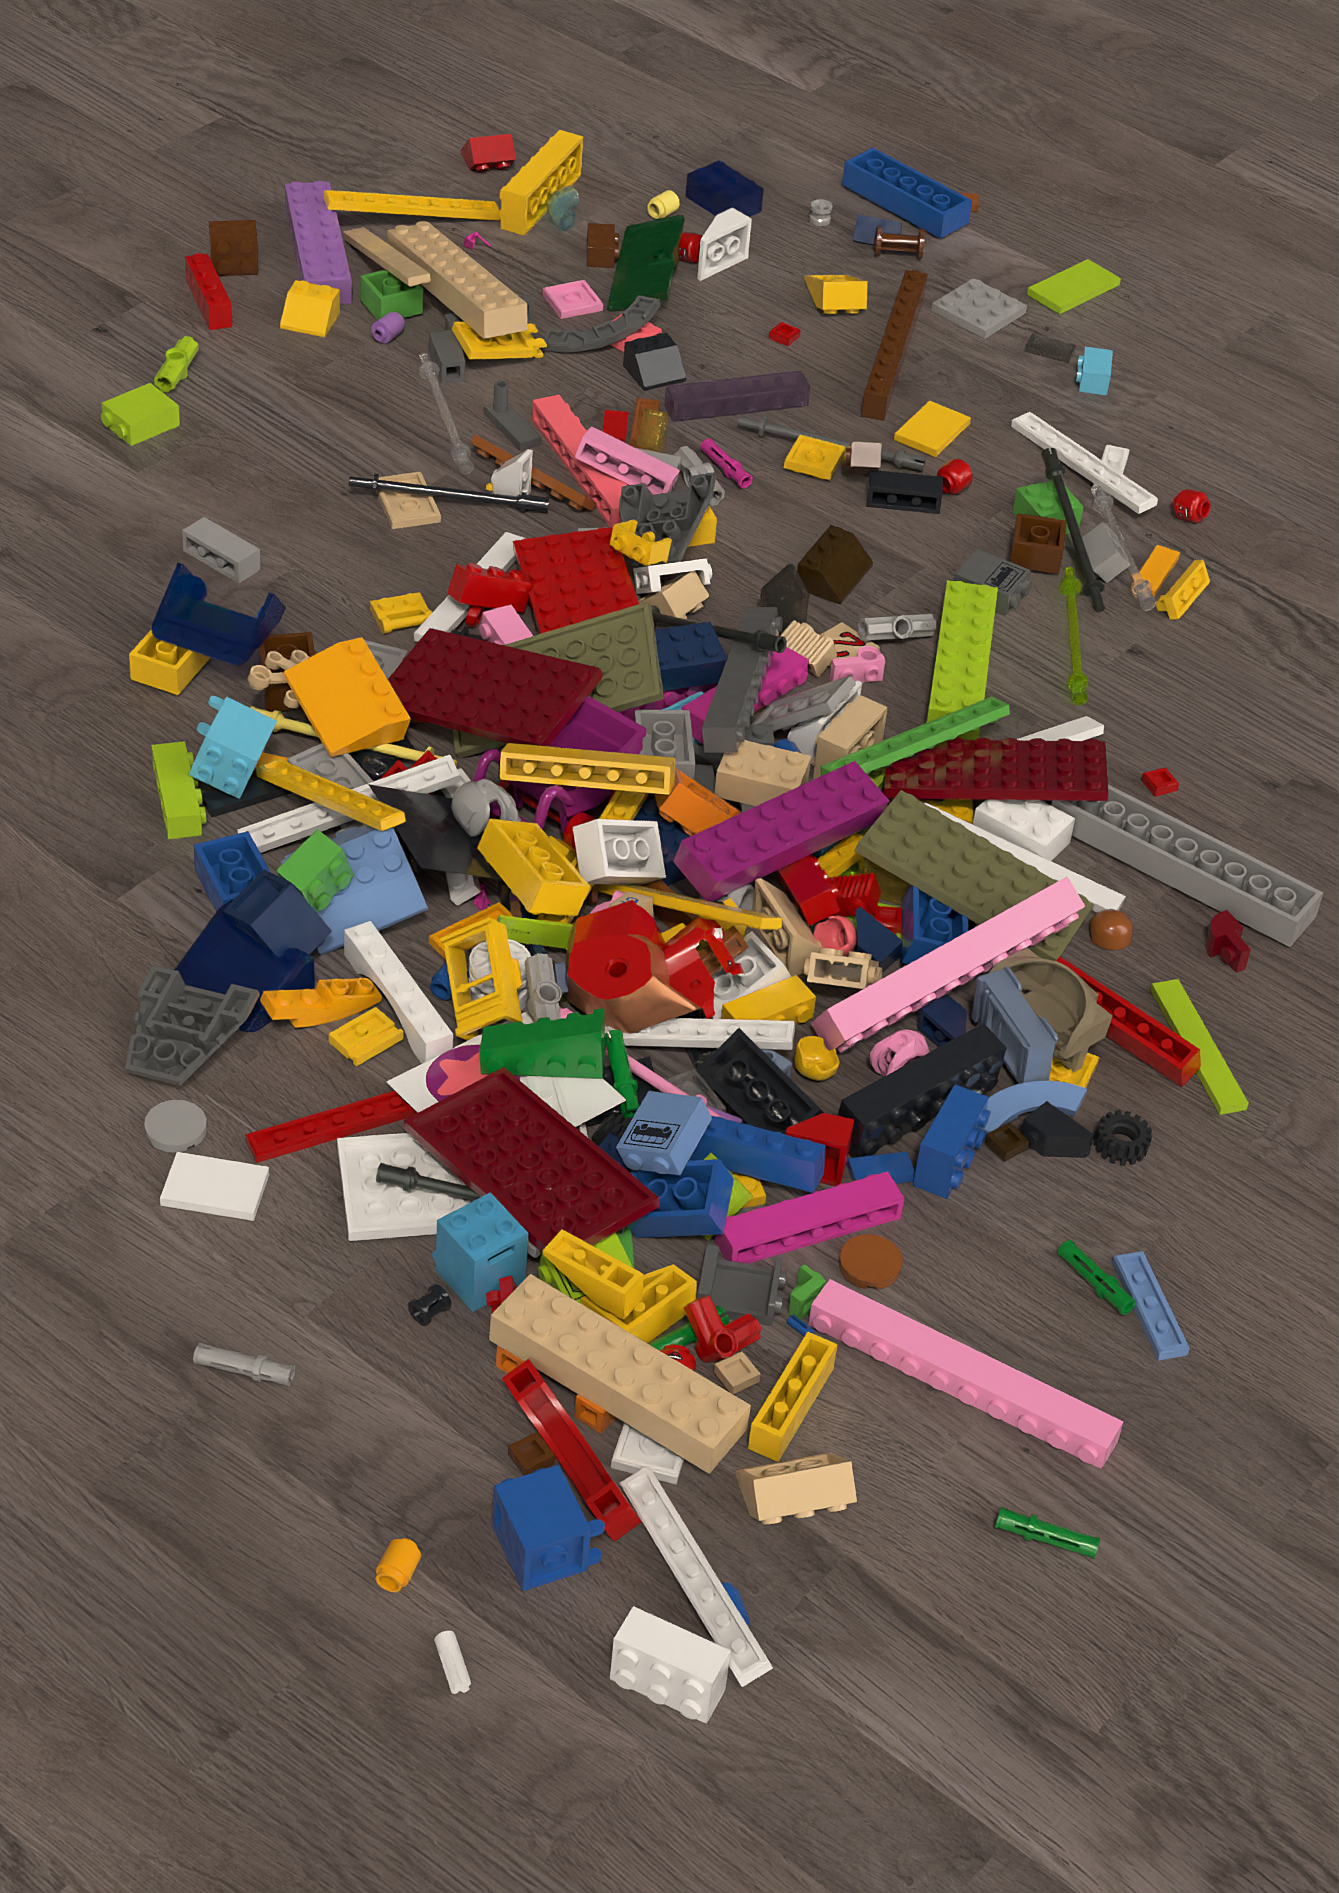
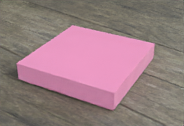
M585 280L543 288V297L560 319L603 311V303Z

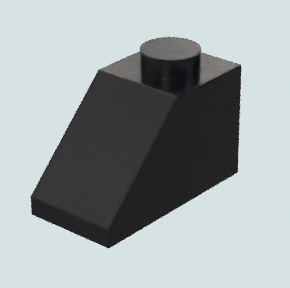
M1047 1101L1024 1118L1021 1133L1029 1140L1028 1147L1043 1157L1086 1158L1090 1154L1094 1137L1092 1132Z

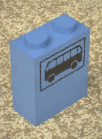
M648 1091L616 1148L627 1168L636 1171H652L659 1174L681 1175L712 1117L702 1097Z

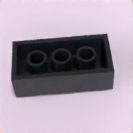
M740 1028L695 1070L747 1124L754 1127L786 1134L788 1127L824 1113Z

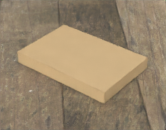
M421 472L379 477V480L427 485ZM378 490L377 492L379 501L392 529L441 522V514L432 496Z

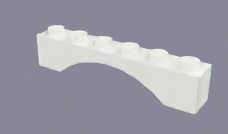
M368 921L345 929V957L357 974H363L370 978L384 993L398 1016L410 1047L419 1061L423 1064L453 1049V1033L373 923Z

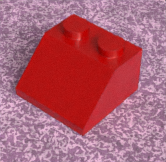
M512 134L469 138L460 150L469 170L476 169L477 172L488 171L491 167H497L498 170L508 169L516 160Z
M822 1113L788 1127L785 1135L826 1145L824 1175L819 1183L835 1187L842 1184L848 1162L854 1119Z

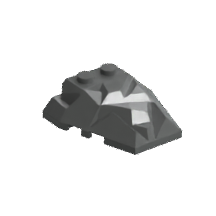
M152 965L139 988L138 998L141 1002L139 1012H135L134 1015L136 1029L135 1035L130 1038L125 1065L127 1073L181 1086L247 1020L260 996L259 991L231 984L226 995L191 987L185 985L179 971Z

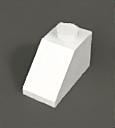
M528 449L494 471L491 478L494 494L517 496L522 494V492H527V495L531 492L532 450Z

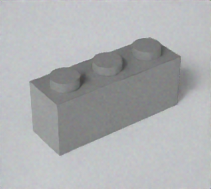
M203 517L182 530L183 551L233 581L241 583L260 571V549L211 520Z

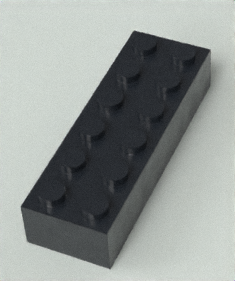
M983 1023L842 1099L838 1116L854 1119L849 1155L852 1158L873 1156L881 1147L888 1143L894 1144L908 1132L923 1128L928 1121L936 1118L955 1084L974 1092H979L980 1090L981 1092H988L992 1090L998 1083V1076L1004 1063L1003 1059L1007 1047Z

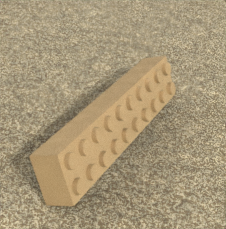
M421 221L412 226L398 225L395 229L387 230L388 244L430 273L431 281L421 285L484 339L528 330L527 303L429 222Z

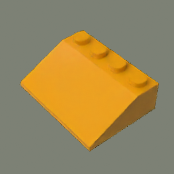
M363 637L338 642L284 671L283 676L330 757L404 739L411 718Z

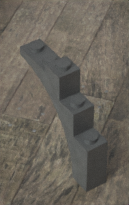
M532 295L519 296L527 303V321L533 320L534 300ZM455 313L445 314L444 331L429 332L428 352L441 384L465 381L464 357L466 353L452 331L454 322L464 321Z

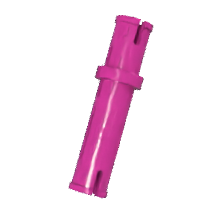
M707 438L701 443L700 450L723 470L727 478L733 479L741 488L750 486L753 478L742 468V464L738 460L732 459L711 438Z

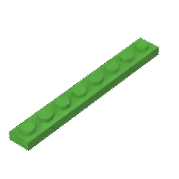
M989 697L820 766L821 776L853 761H856L868 775L875 769L890 766L893 762L902 758L912 757L914 753L924 749H931L943 741L953 740L960 734L975 731L978 727L987 723L997 722L999 718L1010 714L1009 704L994 697Z

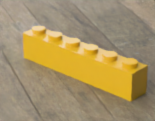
M507 743L501 751L500 780L669 795L675 785L676 758Z

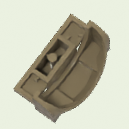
M1027 947L997 963L989 973L1009 966L1021 983L1022 989L1031 990L1027 994H1024L1022 991L1020 993L1039 1019L1045 1017L1056 1032L1058 1042L1055 1043L1053 1056L1073 1072L1081 1069L1089 1046L1105 1038L1113 1017L1097 1004L1099 994L1091 989L1079 975L1056 960L1040 958Z

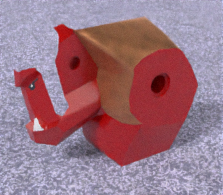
M633 900L577 918L570 931L565 963L569 1002L585 1014H593L595 1009L604 1008L605 1024L629 1034L700 1008L703 1009L707 1019L715 1015V981L696 950L701 939L709 943L726 973L736 975L744 973L741 963H735L723 942L725 933L716 920L696 918L665 943L654 918Z

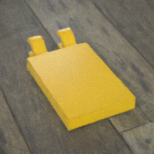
M454 322L452 327L453 333L469 359L533 358V356L535 358H542L544 354L539 348L547 347L544 339H534L530 334L538 332V329L532 323L527 324L528 330L485 339L466 322Z

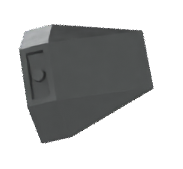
M714 472L693 475L690 479L689 489L653 495L645 483L622 486L619 501L622 522L636 520L635 534L642 537L644 533L651 531L655 534L654 542L665 538L672 539L667 563L661 561L654 565L681 562L713 497L716 480ZM630 558L633 568L646 567Z

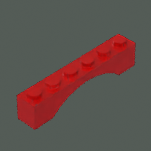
M527 1359L502 1377V1380L554 1453L596 1519L604 1522V1530L615 1542L642 1522L530 1359Z

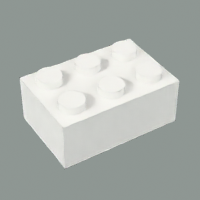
M986 799L976 808L973 825L1052 861L1070 844L1075 818L1041 800Z
M596 819L573 827L579 873L588 884L643 885L666 878L657 821Z
M633 1606L614 1637L610 1679L624 1689H632L647 1696L654 1703L665 1704L680 1711L682 1715L689 1719H697L707 1724L725 1692L731 1650Z

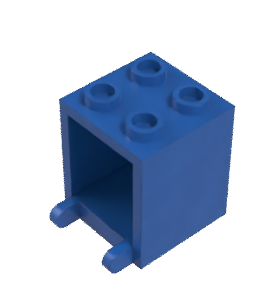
M559 1465L550 1468H540L531 1474L515 1479L508 1478L494 1485L492 1528L522 1591L587 1571L588 1566L597 1564L602 1560L601 1550L598 1548L589 1549L590 1538L602 1534L605 1524L600 1519L587 1522Z

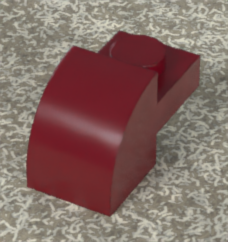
M1225 910L1213 917L1205 949L1210 958L1220 955L1224 962L1228 963L1238 973L1246 969L1251 949L1241 939L1243 926L1228 910Z

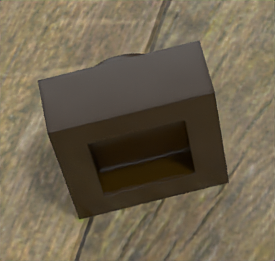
M1010 1122L986 1134L985 1143L1004 1162L1027 1150L1029 1146V1140Z

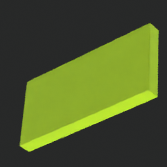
M1087 259L1028 287L1027 295L1060 315L1119 286L1121 278Z

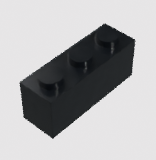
M870 470L866 507L940 514L943 477Z

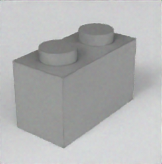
M1101 522L1082 537L1096 578L1100 576L1108 583L1131 565L1117 535L1104 522Z

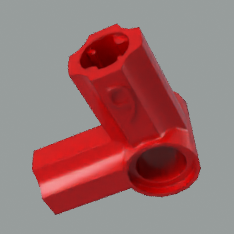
M710 1294L694 1300L683 1307L698 1338L696 1342L697 1355L706 1363L732 1357L740 1349L761 1338V1325L758 1319L752 1317L750 1313H746L723 1325Z

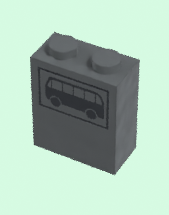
M979 549L954 574L953 580L997 587L995 612L1004 616L1012 608L1015 609L1018 606L1020 599L1023 595H1028L1032 586L1030 581L1031 570Z

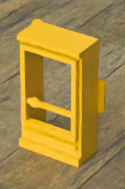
M487 917L441 937L440 941L444 945L457 1028L455 1029L456 1036L468 1041L479 1035L478 1029L502 1019L511 1022L522 1021L517 989H520L522 986V977L519 961L515 958L511 959L506 925ZM486 940L492 973L468 983V969L464 949ZM493 979L495 992L471 1001L469 988Z

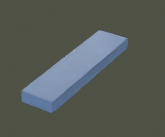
M1140 1251L1114 1256L1112 1261L1113 1267L1124 1290L1136 1300V1305L1133 1309L1157 1360L1187 1356L1190 1350L1189 1345L1144 1252Z

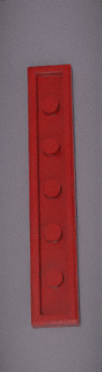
M394 1090L245 1134V1142L255 1162L259 1163L333 1141L337 1138H343L407 1119L417 1112Z

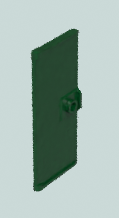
M684 215L629 225L625 228L607 303L608 311L613 312L630 307L638 295L660 299V301L666 300L669 297L674 268L678 266L679 261L678 250L685 222Z

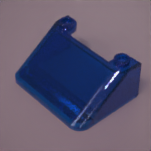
M177 563L152 623L151 630L153 635L160 641L239 666L250 659L278 625L286 606L275 594L269 592L264 605L259 610L257 618L206 602L204 601L207 596L206 583L201 578L194 576L184 564Z
M232 899L216 911L174 970L179 971L185 985L226 995L231 984L258 990L260 996L247 1020L238 1027L243 1032H256L273 1021L260 1001L263 991L315 989L314 958L298 948H288L280 957L272 953L238 928L223 912L233 901Z

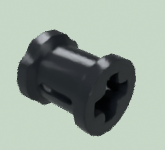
M432 1284L428 1287V1292L418 1300L413 1299L408 1303V1310L415 1321L422 1326H426L431 1322V1318L441 1310L446 1311L451 1307L452 1303L448 1293L440 1285Z

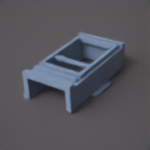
M1009 966L977 977L972 1010L974 1022L979 1021V1025L984 1023L1007 1047L1003 1062L1019 1084L1032 1081H1049L1055 1043L1058 1042L1056 1032L1045 1017L1039 1019L1020 993L1022 991L1021 983Z

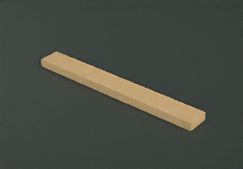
M362 227L343 231L344 240L408 286L429 283L431 281L429 272L366 228Z

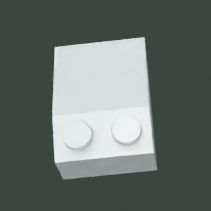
M734 208L716 215L700 241L698 280L701 281L748 258L751 218Z
M753 931L743 938L748 948L734 958L735 963H741L744 973L732 975L731 973H726L724 968L711 976L715 981V1015L712 1016L713 1019H721L722 1004L791 977L785 965Z

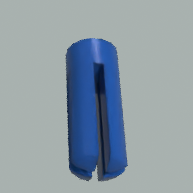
M791 1315L787 1319V1324L804 1337L807 1332L815 1333V1330L795 1315Z

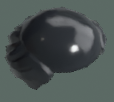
M366 756L361 761L362 769L373 781L379 780L395 764L393 757L383 758L379 761Z

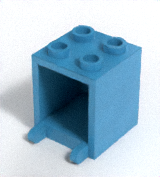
M490 1192L437 1220L436 1250L432 1252V1257L436 1262V1272L470 1310L474 1312L487 1305L486 1293L493 1290L500 1291V1278L512 1276L517 1287L526 1279L528 1232Z

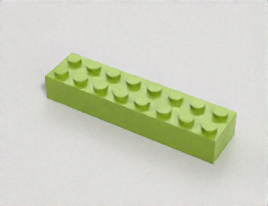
M947 580L926 723L984 700L998 592L997 587ZM980 727L975 731H968L957 737L975 740L979 738Z

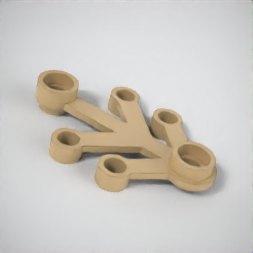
M294 650L290 660H288L280 653L270 651L265 659L267 667L255 665L251 668L248 675L249 685L255 690H263L269 684L287 683L283 676L284 672L271 673L268 668L279 669L281 667L287 670L310 657L301 650ZM287 691L283 700L284 704L289 708L299 707L300 703L293 691Z

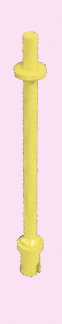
M250 707L277 721L272 732L286 729L319 737L311 724L284 718L281 711L274 710L270 712ZM389 743L367 748L368 750L412 761H417L425 753ZM429 746L426 751L429 750L434 755L433 747ZM434 755L437 759L442 758V756ZM453 759V762L457 767V760Z

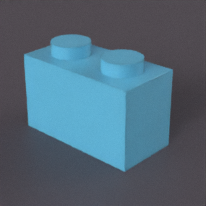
M1085 347L1084 355H1079L1076 382H1080L1079 392L1107 396L1111 377L1113 350Z

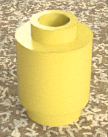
M666 190L650 200L647 206L648 213L655 219H662L679 209V198L673 191Z

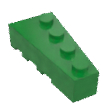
M604 1008L595 1009L593 1014L581 1016L579 1012L567 1014L566 1018L550 1020L549 1017L538 1018L537 1022L531 1024H524L520 1021L484 1027L479 1049L481 1074H491L504 1067L516 1076L603 1079L606 1059Z

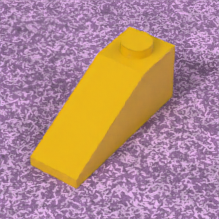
M561 1230L543 1249V1255L596 1305L624 1320L643 1299V1273L572 1234Z

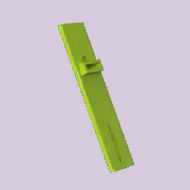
M499 915L497 919L498 922L506 925L507 936L510 940H515L518 943L565 948L567 950L573 924Z

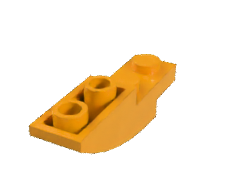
M370 978L319 980L316 989L263 991L260 1001L272 1020L289 1019L293 1026L298 1028L325 1024L349 1017L381 1002L382 995Z

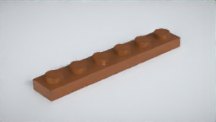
M476 434L470 442L478 447L477 453L488 459L491 455L495 456V463L500 466L515 457ZM532 466V484L543 490L548 486L552 489L550 494L562 501L564 497L571 499L568 504L582 511L583 507L593 511L597 504L596 502Z

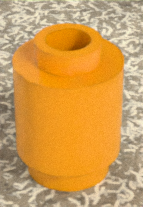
M401 1538L390 1541L376 1568V1582L384 1590L396 1593L408 1585L422 1557L420 1550L412 1540Z

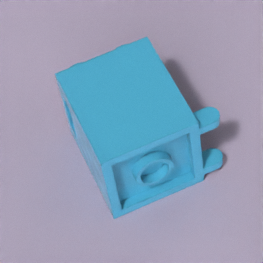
M211 696L208 704L219 711L211 726L204 722H200L197 726V731L204 735L205 738L188 775L240 799L277 721L228 697L223 700L217 696Z

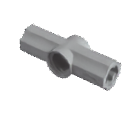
M688 446L680 447L674 453V456L681 457L680 470L683 473L687 488H689L691 476L714 472L712 465L708 462L703 463ZM715 480L713 497L709 503L710 506L718 505L725 497V490L717 480Z
M932 614L860 618V622L857 625L858 635L861 637V641L933 636L936 630V620ZM896 623H898V631L895 628Z
M538 953L527 957L524 963L530 997L527 1000L526 1006L531 1015H533V1022H537L538 1018L549 1017L550 1020L561 1019L559 1000L562 997V992L555 983L552 958H549L547 954Z

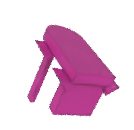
M478 232L465 237L463 243L464 247H469L473 250L476 242L475 239L478 237L491 247Z
M486 884L480 885L481 892L474 896L475 900L473 903L479 910L486 909L488 904H491L490 899L486 897V895H489L486 890Z

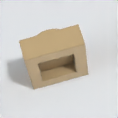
M743 1351L716 1363L714 1367V1373L731 1394H736L760 1382V1372Z

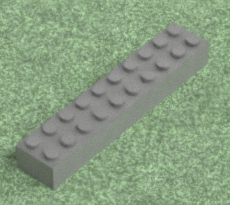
M1108 785V801L1052 800L1051 806L1075 818L1072 836L1220 912L1228 910L1236 920L1289 947L1317 917L1323 892Z

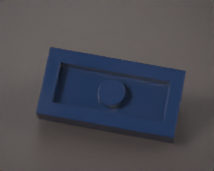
M858 215L853 241L874 245L873 240L877 226H882L883 233L901 234L902 223Z

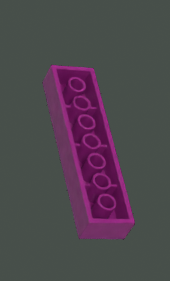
M853 761L682 840L673 862L704 900L711 902L873 825L886 809L889 800L857 762Z

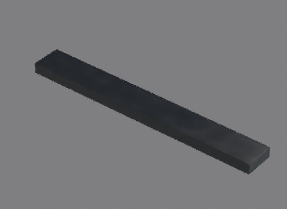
M404 736L403 740L389 743L415 750L406 736ZM368 749L349 753L360 767L362 759L366 756L379 761L387 757H393L395 761L404 759ZM255 776L249 779L240 799L217 788L202 792L201 794L202 804L210 816L215 817L293 792Z

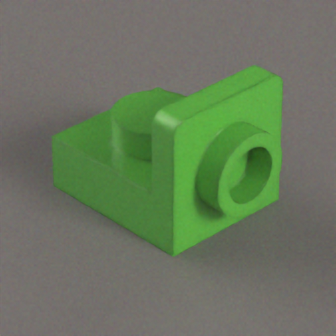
M805 1264L799 1267L797 1286L789 1296L788 1315H795L800 1320L810 1313L811 1304L827 1284V1281L820 1273L813 1271Z

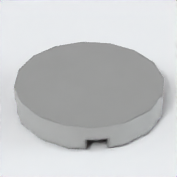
M185 1100L165 1101L150 1109L146 1115L144 1122L146 1138L148 1137L151 1145L156 1149L165 1152H184L188 1150L187 1147L194 1144L196 1147L202 1142L207 1132V1118L203 1110L194 1103Z

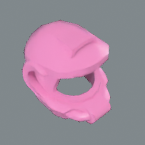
M903 1029L894 1032L874 1046L870 1052V1063L877 1073L886 1076L930 1051L923 1035L913 1030Z

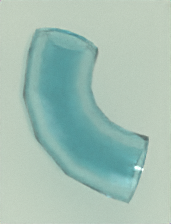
M565 186L555 191L547 202L548 217L562 231L569 230L576 221V214L571 208L578 205L579 196L573 186Z

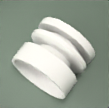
M508 939L511 959L515 958L519 961L522 986L520 989H517L520 1010H523L530 997L524 962L531 955L525 946L515 940ZM486 940L480 942L471 951L469 956L468 983L492 973ZM493 979L469 988L471 1001L495 992Z

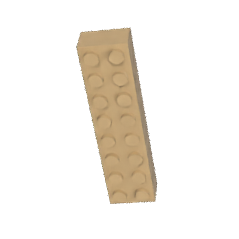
M532 1274L491 1314L490 1341L523 1361L530 1359L539 1371L603 1408L608 1413L709 1474L747 1430L750 1404Z

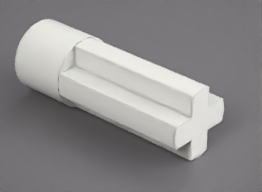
M453 1631L441 1632L435 1637L434 1641L451 1692L453 1694L460 1691L465 1693L470 1689L471 1681L456 1635Z

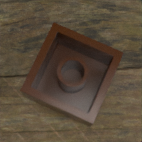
M255 220L209 221L210 259L218 276L258 275V241Z
M1017 513L1010 562L1029 570L1059 574L1064 551L1067 520Z

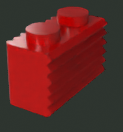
M860 873L859 875L854 874V876L849 874V876L844 875L843 877L839 875L832 878L828 876L830 882L835 885L840 895V898L836 900L840 911L831 916H855L856 909L859 907L870 915L875 914L880 895L882 894L874 873H865L864 875Z

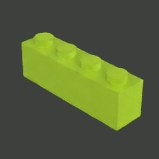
M185 741L151 745L153 770L168 839L202 836V824H206L207 821L205 807H199V805H202L201 789H195V787H198V779L188 775L194 763L193 753L187 752Z

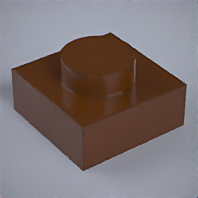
M538 1432L508 1446V1455L523 1475L531 1474L540 1468H546L555 1463L554 1453Z

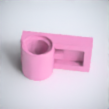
M863 646L858 649L856 657L832 659L829 680L832 682L851 675L854 681L858 680L862 683L882 681L885 658L877 648Z

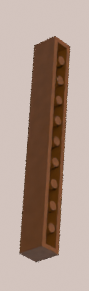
M905 270L864 391L861 417L885 420L925 297L928 276L926 273H921L917 270Z

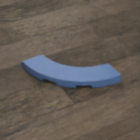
M1032 1081L1005 1088L989 1097L987 1110L991 1111L986 1127L982 1131L988 1134L1017 1119L1018 1115L1036 1110L1046 1101L1066 1115L1075 1117L1086 1096L1087 1089L1058 1081Z

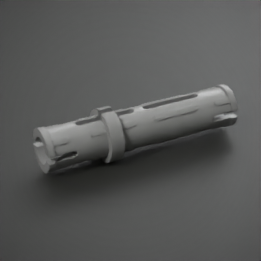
M198 1343L194 1352V1364L252 1377L253 1381L257 1382L265 1380L289 1387L295 1376V1365L268 1360V1357L264 1355H259L258 1357L204 1343Z

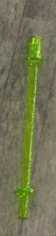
M1066 567L1064 570L1065 578L1060 582L1059 589L1067 599L1072 674L1068 677L1067 681L1068 687L1071 690V702L1074 701L1075 705H1083L1088 700L1086 688L1089 683L1088 677L1082 673L1076 595L1081 592L1082 583L1075 577L1074 568Z

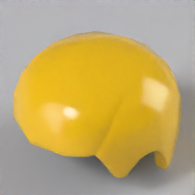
M806 1036L801 1038L794 1054L796 1069L800 1074L812 1080L824 1081L831 1078L839 1068L840 1060L836 1055V1049L828 1050L824 1045L822 1037Z

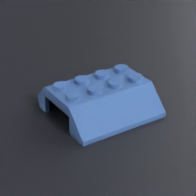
M362 823L363 826L359 828L354 826L336 834V838L331 839L343 849L354 876L346 888L339 890L331 898L329 905L324 910L317 912L332 930L324 943L317 948L320 956L344 946L345 929L371 921L376 929L380 931L429 910L393 827L380 831ZM291 853V854H289V855H286V856H285V859L282 860V861H280V862H281V865H282L293 853Z

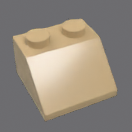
M689 571L662 583L661 591L650 592L638 600L639 604L648 602L649 605L658 607L661 614L686 619L687 612L691 614L703 607L701 602L708 598L709 594L697 573Z

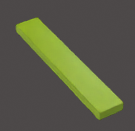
M1179 979L1152 983L1150 991L1172 1031L1200 1049L1201 1067L1196 1074L1219 1115L1247 1110L1249 1102Z

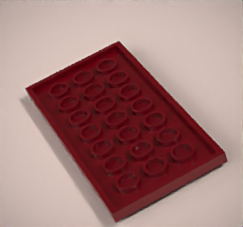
M429 628L391 674L388 681L411 719L504 743L549 747L602 679L603 673L601 668Z
M956 737L953 740H946L936 744L931 749H924L914 753L912 757L902 758L893 762L890 766H886L884 795L887 798H895L900 790L920 799L1108 801L1106 742L1097 739L1072 741L1066 738L1057 741H1045L1041 738H1033L1031 740H1017L1015 738H1005L1003 740H990L988 738L963 740Z
M504 1067L403 1120L404 1130L479 1197L491 1192L528 1232V1240L541 1252L561 1230L593 1246L659 1207V1197Z

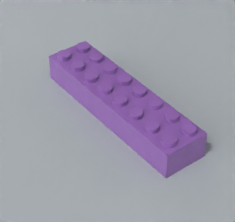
M315 181L314 183L293 182L285 184V209L300 281L303 280L312 284L328 285L332 288L340 289V304H351L352 279L336 210L327 209L323 199L324 190H331L330 182Z

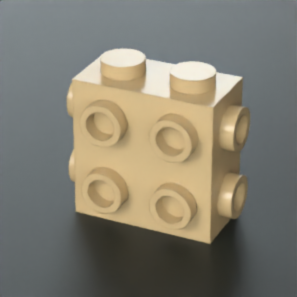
M820 947V953L811 952L810 958H806L804 975L808 976L807 982L865 989L882 979V968L879 967V961L871 960L872 954L849 951L848 957H845L842 950Z

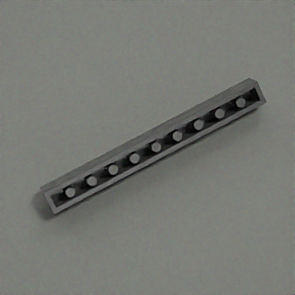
M746 607L738 630L754 634L758 630H766L769 634L779 636V632H782L783 627L782 617H778L777 607ZM734 640L702 726L704 753L738 752L740 743L745 741V729H749L750 716L754 715V704L758 703V692L762 691V679H766L767 667H770L771 656H774L775 651H757L750 643Z

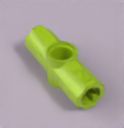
M184 336L178 340L174 348L166 351V361L154 378V384L161 392L169 393L180 380L188 376V366L199 350V345L193 340V337Z

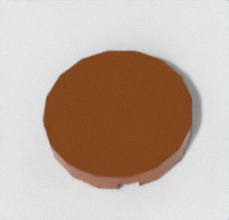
M865 1234L849 1239L842 1246L839 1267L847 1281L859 1288L867 1289V1286L875 1287V1290L884 1289L894 1284L900 1277L903 1258L901 1251L890 1240L878 1235Z

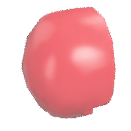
M839 915L829 916L828 920L817 923L813 936L816 940L820 941L822 948L842 950L845 957L849 955V951L854 950L857 935L850 919Z

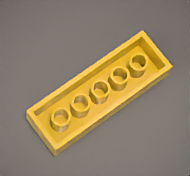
M559 130L553 137H550L549 141L540 148L535 156L531 157L525 166H522L509 183L502 187L499 196L501 200V209L499 211V219H501L500 229L525 236L581 176L583 136Z

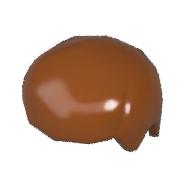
M1106 909L1095 913L1091 918L1089 926L1091 941L1103 949L1119 950L1126 948L1132 941L1133 925L1131 919L1124 912L1115 909Z

